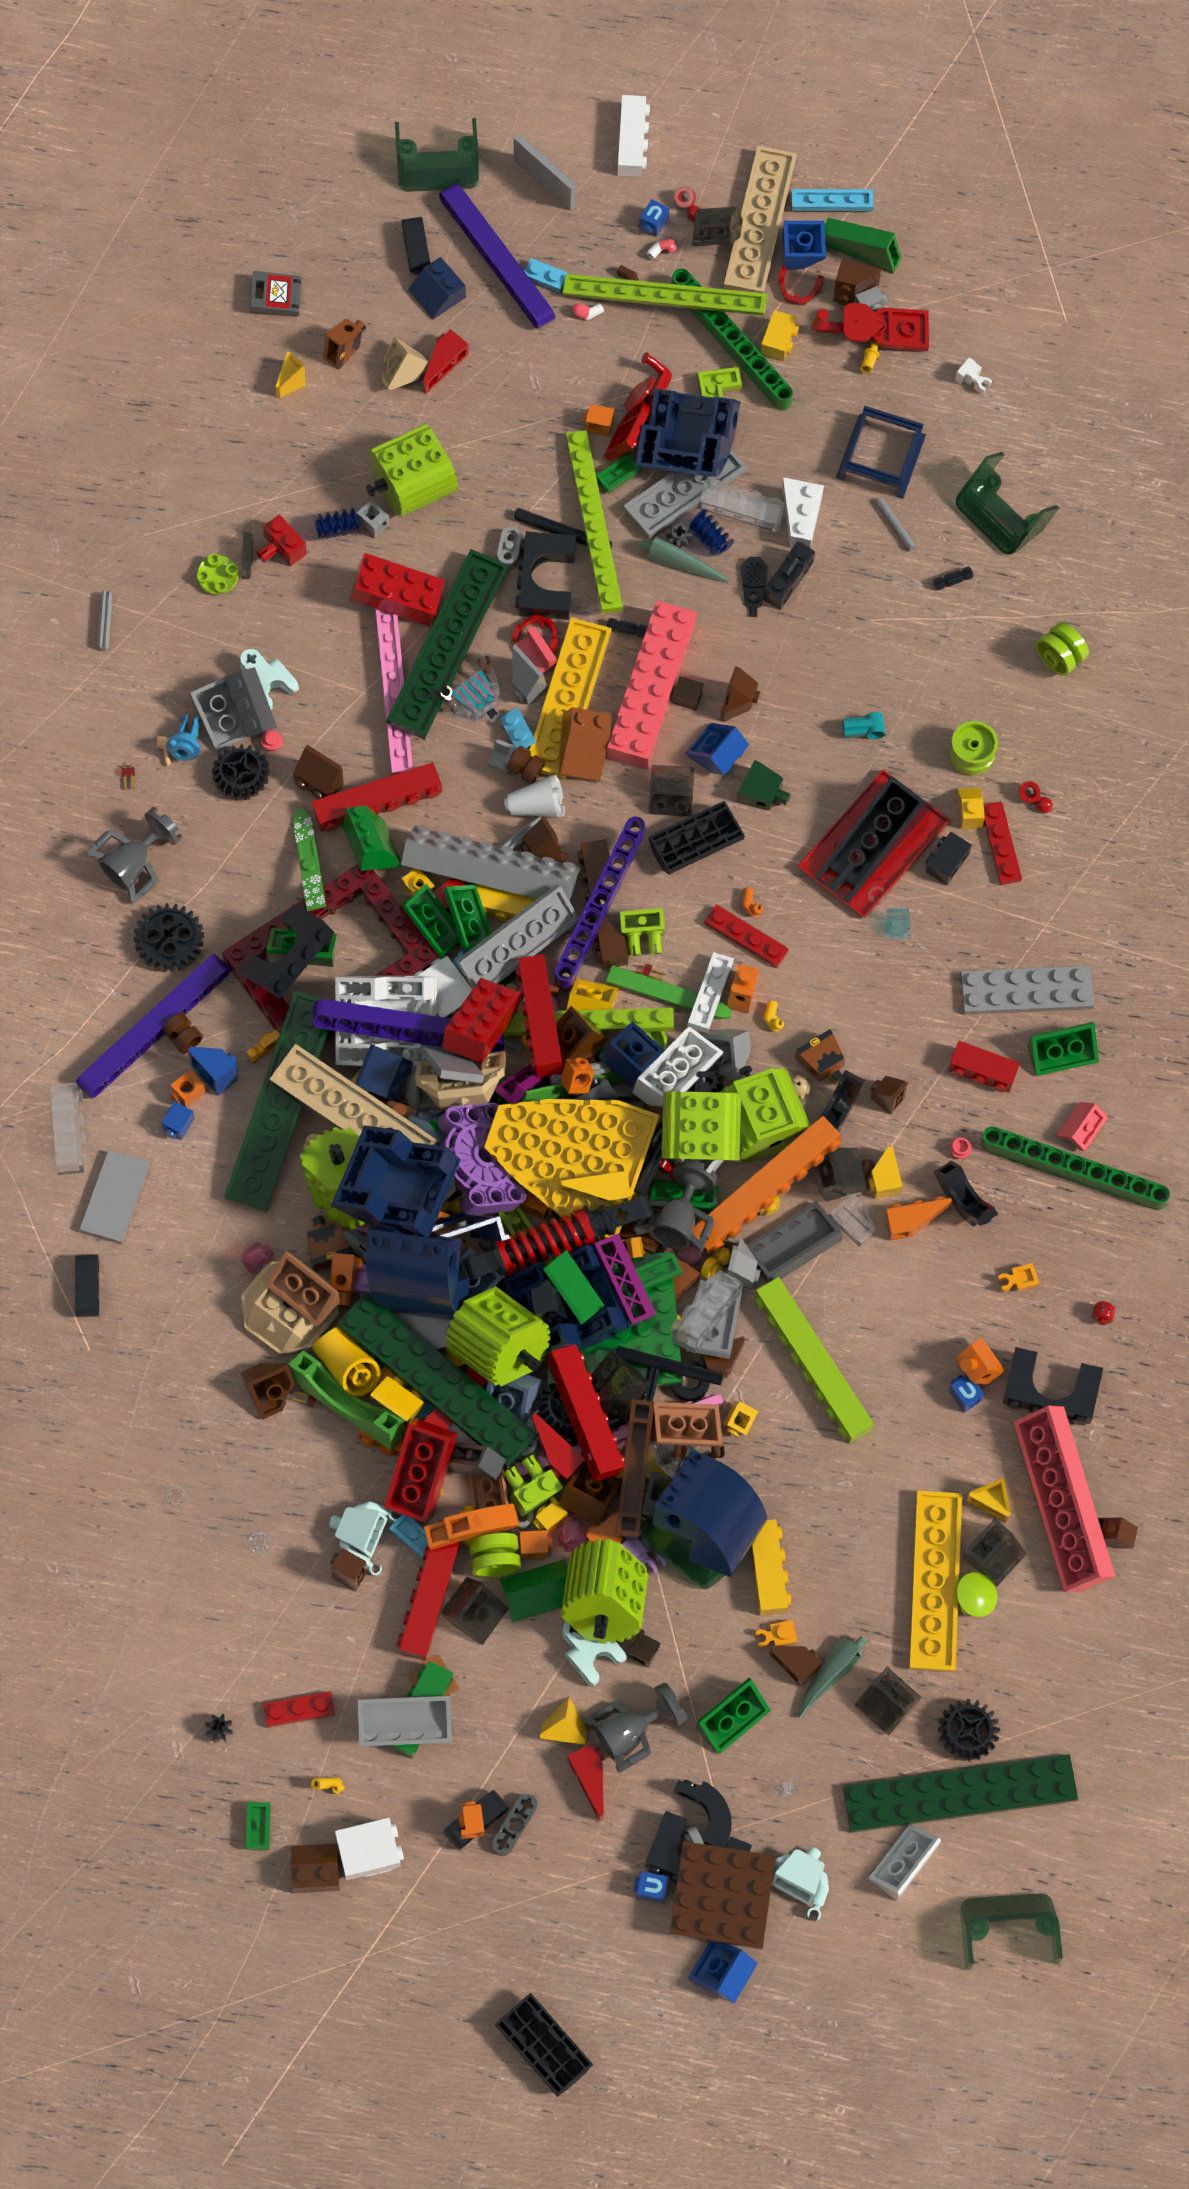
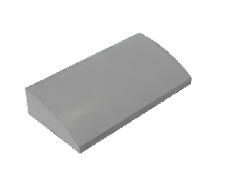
M451 1695L358 1699L359 1746L452 1743Z

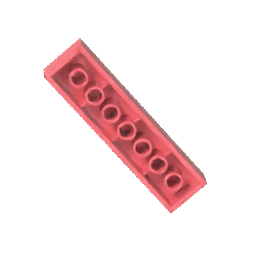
M656 600L607 747L608 759L648 769L696 624V611Z
M1048 1405L1014 1421L1064 1592H1082L1114 1578V1570L1064 1407Z

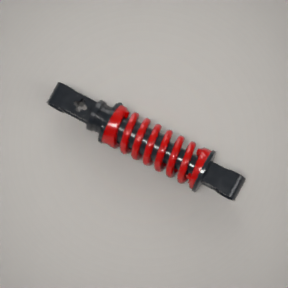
M647 1194L609 1209H605L601 1205L598 1209L590 1211L587 1205H585L581 1209L572 1211L571 1220L567 1215L563 1214L559 1218V1223L556 1219H550L548 1227L540 1222L537 1225V1231L531 1226L527 1227L526 1236L522 1231H516L515 1240L511 1235H509L510 1239L502 1242L490 1239L492 1251L461 1260L460 1263L465 1277L470 1278L469 1281L486 1276V1274L499 1270L503 1278L507 1279L509 1276L516 1274V1263H519L521 1270H524L528 1267L527 1259H530L532 1265L539 1262L538 1255H541L545 1262L550 1259L549 1255L554 1254L556 1256L563 1249L567 1250L570 1254L573 1252L571 1246L576 1245L577 1249L583 1247V1242L594 1245V1243L600 1241V1237L613 1235L614 1228L633 1221H640L655 1214ZM617 1209L626 1213L622 1222L620 1218H615V1215L618 1213Z

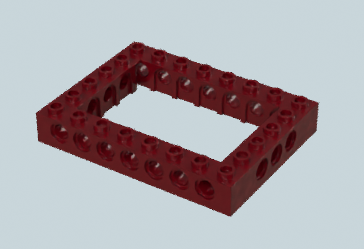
M358 864L323 886L326 907L308 911L323 919L330 914H335L337 909L348 902L352 903L354 898L364 893L366 905L374 910L378 916V921L380 923L383 922L389 930L391 938L396 939L405 955L374 976H414L418 971L428 969L432 962L440 958L375 871H361ZM305 898L295 904L307 911ZM289 909L222 952L224 963L231 968L232 974L273 1029L277 1030L279 1034L290 1006L283 997L279 1000L251 984L239 970L252 954L264 960V957L267 956V945L271 929H288L280 920ZM329 1030L325 1042L336 1036V1031Z

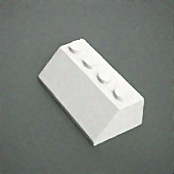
M688 1027L637 1079L632 1093L649 1106H663V1091L686 1092L699 1079V1077H696V1073L698 1071H707L723 1054V1051L691 1027Z

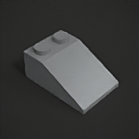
M229 675L188 692L216 751L247 738L225 677Z

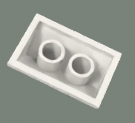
M909 1824L868 1879L897 1901L938 1848L941 1839Z

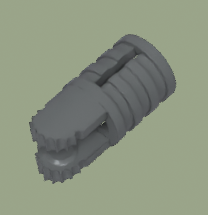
M354 1229L345 1230L342 1234L343 1239L353 1248V1252L366 1261L367 1236H362Z

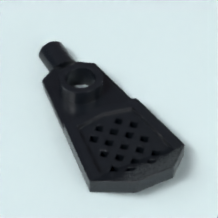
M749 557L741 565L745 606L749 608V617H757V608L762 606L768 566L760 557ZM754 594L757 596V598L752 599L750 598V595Z

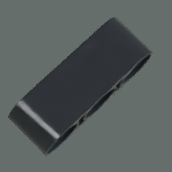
M423 218L402 219L410 273L421 272L424 267L430 264Z
M98 1254L75 1255L76 1317H99Z
M495 1790L490 1791L476 1803V1805L481 1804L484 1830L510 1808ZM459 1817L443 1831L457 1850L462 1849L474 1839H461V1830H465V1828H460Z

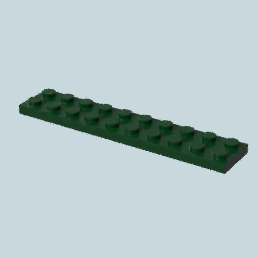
M470 549L387 717V724L423 740L426 739L445 700L437 697V691H441L445 696L446 692L442 686L451 687L506 575L509 565Z
M298 991L294 992L224 1196L225 1199L267 1212L303 1107L301 1101L271 1082L270 1078L295 1044L319 1059L329 1031L317 1028L313 1024V1004L320 998Z
M368 1292L337 1323V1326L473 1441L478 1445L488 1446L506 1459L503 1466L507 1469L537 1437L535 1431L390 1310L378 1307L372 1295Z
M1070 1754L843 1786L850 1833L1078 1801Z

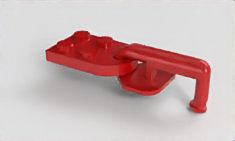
M849 303L843 309V322L825 321L828 318V313L824 309H819L811 326V329L815 332L844 334L845 338L850 341L867 342L871 339L877 346L887 349L928 351L929 311L881 308L874 312L866 304Z
M648 352L644 353L641 362L642 364H648L659 375L656 381L651 376L636 385L630 392L624 404L627 413L619 423L603 455L609 461L615 457H620L625 451L632 450L638 442L636 439L641 433L642 424L651 415L655 388L666 390L672 379L670 370L657 359L650 356Z

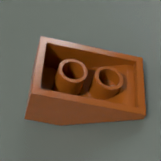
M571 707L562 714L559 775L594 782L600 781L611 732V714Z

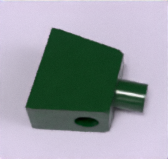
M754 760L738 791L737 802L764 810H771L775 801L787 805L791 794L781 790L783 785L782 776Z

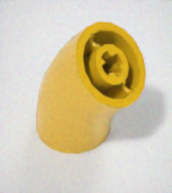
M338 1326L327 1332L311 1346L330 1374L349 1395L363 1396L370 1393L377 1386L381 1376L380 1366L364 1348Z

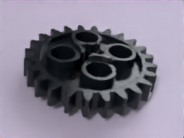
M166 903L165 909L157 905L156 912L150 908L149 916L142 914L144 922L137 921L139 928L134 929V933L137 936L133 937L134 943H138L135 945V949L140 951V958L145 957L146 965L152 961L153 969L160 965L163 972L167 966L170 972H172L173 966L181 970L182 963L188 967L189 959L196 961L194 953L201 954L199 947L204 946V942L201 940L204 938V932H201L203 930L202 924H198L199 918H193L192 910L186 914L185 906L178 910L176 903L173 908H169L168 903ZM168 920L173 922L170 926L163 925ZM182 934L190 935L187 939L179 938ZM151 936L159 937L156 941L148 940ZM167 949L175 950V952L170 955L164 953Z

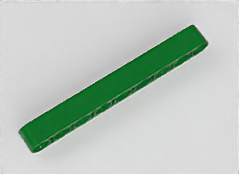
M679 268L673 272L672 284L702 287L688 270ZM688 308L775 408L783 411L791 407L792 388L725 312L711 310L706 312L700 309Z
M991 1126L986 1128L981 1138V1146L987 1152L1154 1210L1163 1209L1170 1197L1169 1189L1162 1184L998 1127ZM993 1136L997 1141L989 1142L986 1137ZM1013 1143L1017 1146V1149L1012 1150L1008 1148L1007 1144ZM1035 1151L1038 1153V1156L1032 1157L1028 1152ZM1056 1158L1059 1163L1052 1164L1049 1159ZM1076 1165L1080 1168V1171H1073L1070 1166ZM1096 1172L1100 1174L1101 1178L1095 1179L1091 1176V1173ZM1112 1180H1119L1122 1185L1115 1186ZM1133 1187H1139L1143 1192L1136 1193ZM1160 1194L1164 1200H1156L1153 1195Z

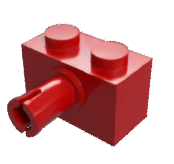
M280 514L263 526L264 538L269 544L256 552L263 563L279 553L292 566L307 555L306 542Z

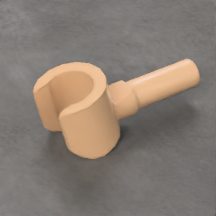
M158 736L157 748L164 749L166 766H171L169 752L166 748L168 738Z

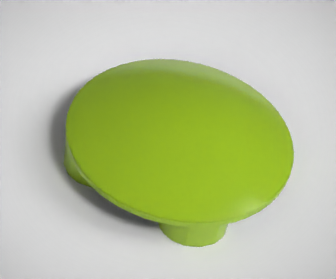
M215 553L210 554L204 559L197 569V581L200 587L206 592L215 595L225 594L232 590L237 584L239 577L237 565L228 557Z
M972 1572L964 1575L957 1581L956 1595L963 1614L984 1617L994 1610L998 1596L996 1587L989 1577L979 1572Z

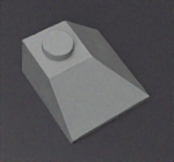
M514 645L512 647V683L515 689L513 693L520 701L525 700L530 704L548 687L543 673Z

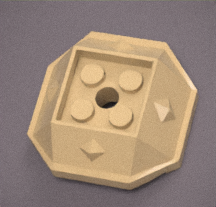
M505 1051L489 1053L483 1063L472 1060L484 1074L483 1083L442 1079L426 1060H421L417 1062L416 1085L423 1089L440 1109L488 1103L497 1084H499V1080L505 1075Z
M269 1261L268 1265L260 1271L241 1294L245 1331L279 1356L312 1350L311 1346L326 1333L339 1317L338 1305L319 1326L314 1325L293 1307H285L286 1301L266 1286L280 1262ZM303 1263L306 1267H308L311 1271H313L316 1275H318L321 1279H323L326 1283L330 1285V1282L328 1280H326L316 1271H314L305 1263Z

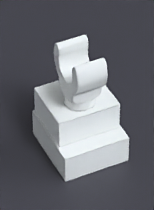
M970 357L957 371L954 379L959 384L965 382L969 386L974 382L978 391L982 394L986 390L982 384H987L990 387L992 383L990 378L979 376L982 367Z

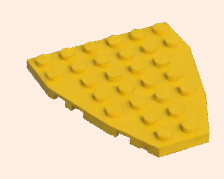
M544 1099L498 1105L484 1149L518 1184L558 1215H567L571 1220L572 1211L581 1209L585 1205H587L590 1211H594L601 1205L605 1209H609L620 1204L613 1205V1201L606 1202L560 1187L559 1182L627 1171L632 1198L660 1115L619 1100ZM617 1209L618 1213L615 1215V1218H620L622 1222L626 1213ZM622 1226L614 1228L613 1235L620 1233Z

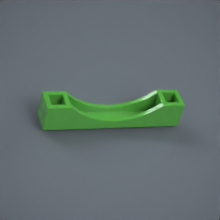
M302 1351L288 1364L295 1384L389 1450H392L405 1437L404 1419L389 1409L372 1406L356 1396L349 1395L323 1365L305 1351Z

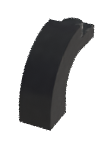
M845 1070L829 1103L818 1119L824 1116L839 1132L849 1116L865 1080Z
M951 1160L934 1171L947 1198L952 1199L951 1204L971 1226L987 1224L993 1217L998 1215L995 1207L981 1199L974 1191L962 1166Z
M678 1780L674 1793L698 1803L708 1815L709 1828L703 1839L704 1844L726 1848L730 1838L732 1822L729 1807L723 1796L717 1789L703 1781L700 1789L696 1788L697 1785L689 1780H684L683 1782Z

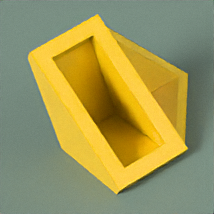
M291 352L286 354L275 386L276 397L278 398L306 386L304 364Z
M1004 1477L971 1491L968 1496L967 1502L1007 1523L1011 1511Z
M570 1696L542 1723L540 1739L586 1744L588 1730Z

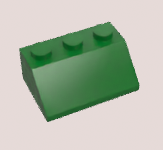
M368 806L346 808L343 829L360 870L402 867L401 859L384 819Z

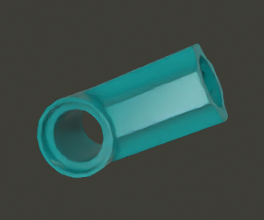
M872 712L865 715V717L843 718L842 720L844 738L867 736L869 739H880L886 735L884 716L880 712Z

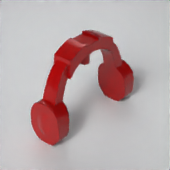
M781 267L778 283H780L784 300L787 302L806 305L807 302L814 298L817 292H820L823 285V276L818 275L815 286L809 295L798 298L799 294L795 293L794 297L787 293L784 285L787 267Z
M532 615L523 621L521 625L515 627L512 642L517 643L523 630L528 625L539 623L540 628L543 625L547 626L552 632L549 648L553 654L555 653L559 638H557L554 622L548 617Z

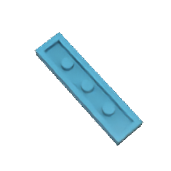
M792 189L791 192L792 211H873L874 207L873 189Z

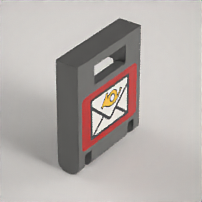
M253 271L249 312L299 316L302 277ZM256 287L264 288L263 299L255 298Z

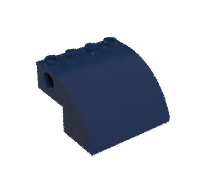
M655 388L649 425L642 424L635 466L717 478L722 472L732 448L741 401L723 397L677 393L676 391Z
M364 1125L331 1205L343 1213L377 1228L397 1229L402 1234L430 1237L461 1159L447 1147L414 1143L400 1130Z
M383 1227L368 1229L366 1274L370 1293L377 1306L396 1313L448 1321L453 1320L454 1313L462 1307L463 1301L467 1300L469 1295L470 1278L458 1276L461 1239L444 1236L429 1238L400 1233V1230Z
M584 1245L570 1253V1256L605 1306L583 1324L579 1322L576 1316V1324H557L552 1327L546 1323L550 1330V1334H548L550 1340L548 1341L549 1347L546 1348V1355L542 1357L543 1361H546V1358L553 1350L576 1344L578 1350L582 1351L631 1328L594 1245ZM536 1262L504 1280L510 1297L534 1315L531 1289L537 1288V1285L545 1280L551 1281L543 1270L545 1262Z
M691 1450L654 1506V1526L692 1541L689 1561L728 1577L733 1575L767 1522V1514L759 1496L742 1476L722 1462L694 1450Z

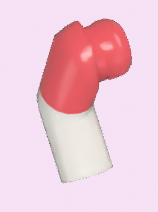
M670 238L657 241L646 254L650 259L654 260L665 249L668 253H673L677 249V245Z
M575 303L572 307L573 313L584 320H590L604 312L600 303L591 308L580 303Z

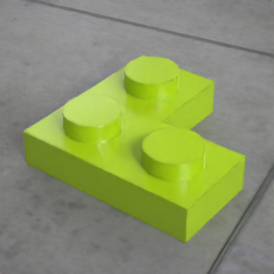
M739 367L698 372L701 396L723 397L722 391L742 389Z

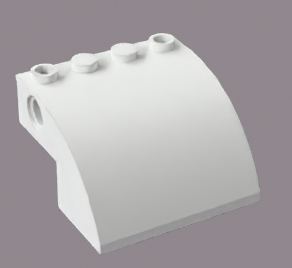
M335 977V1001L437 1016V977ZM336 1031V1065L362 1066L371 1044L414 1062L413 1065H417L418 1061L426 1060L419 1052L420 1044Z

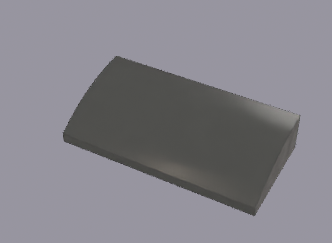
M815 1201L748 1243L747 1247L758 1262L757 1269L761 1270L760 1274L769 1283L778 1277L780 1279L784 1278L843 1239L841 1230L820 1204Z

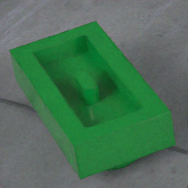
M627 454L597 474L596 479L609 494L641 473L642 468L635 466L636 461L630 454Z
M674 1252L636 1269L645 1291L683 1274Z
M247 1802L246 1850H270V1802Z

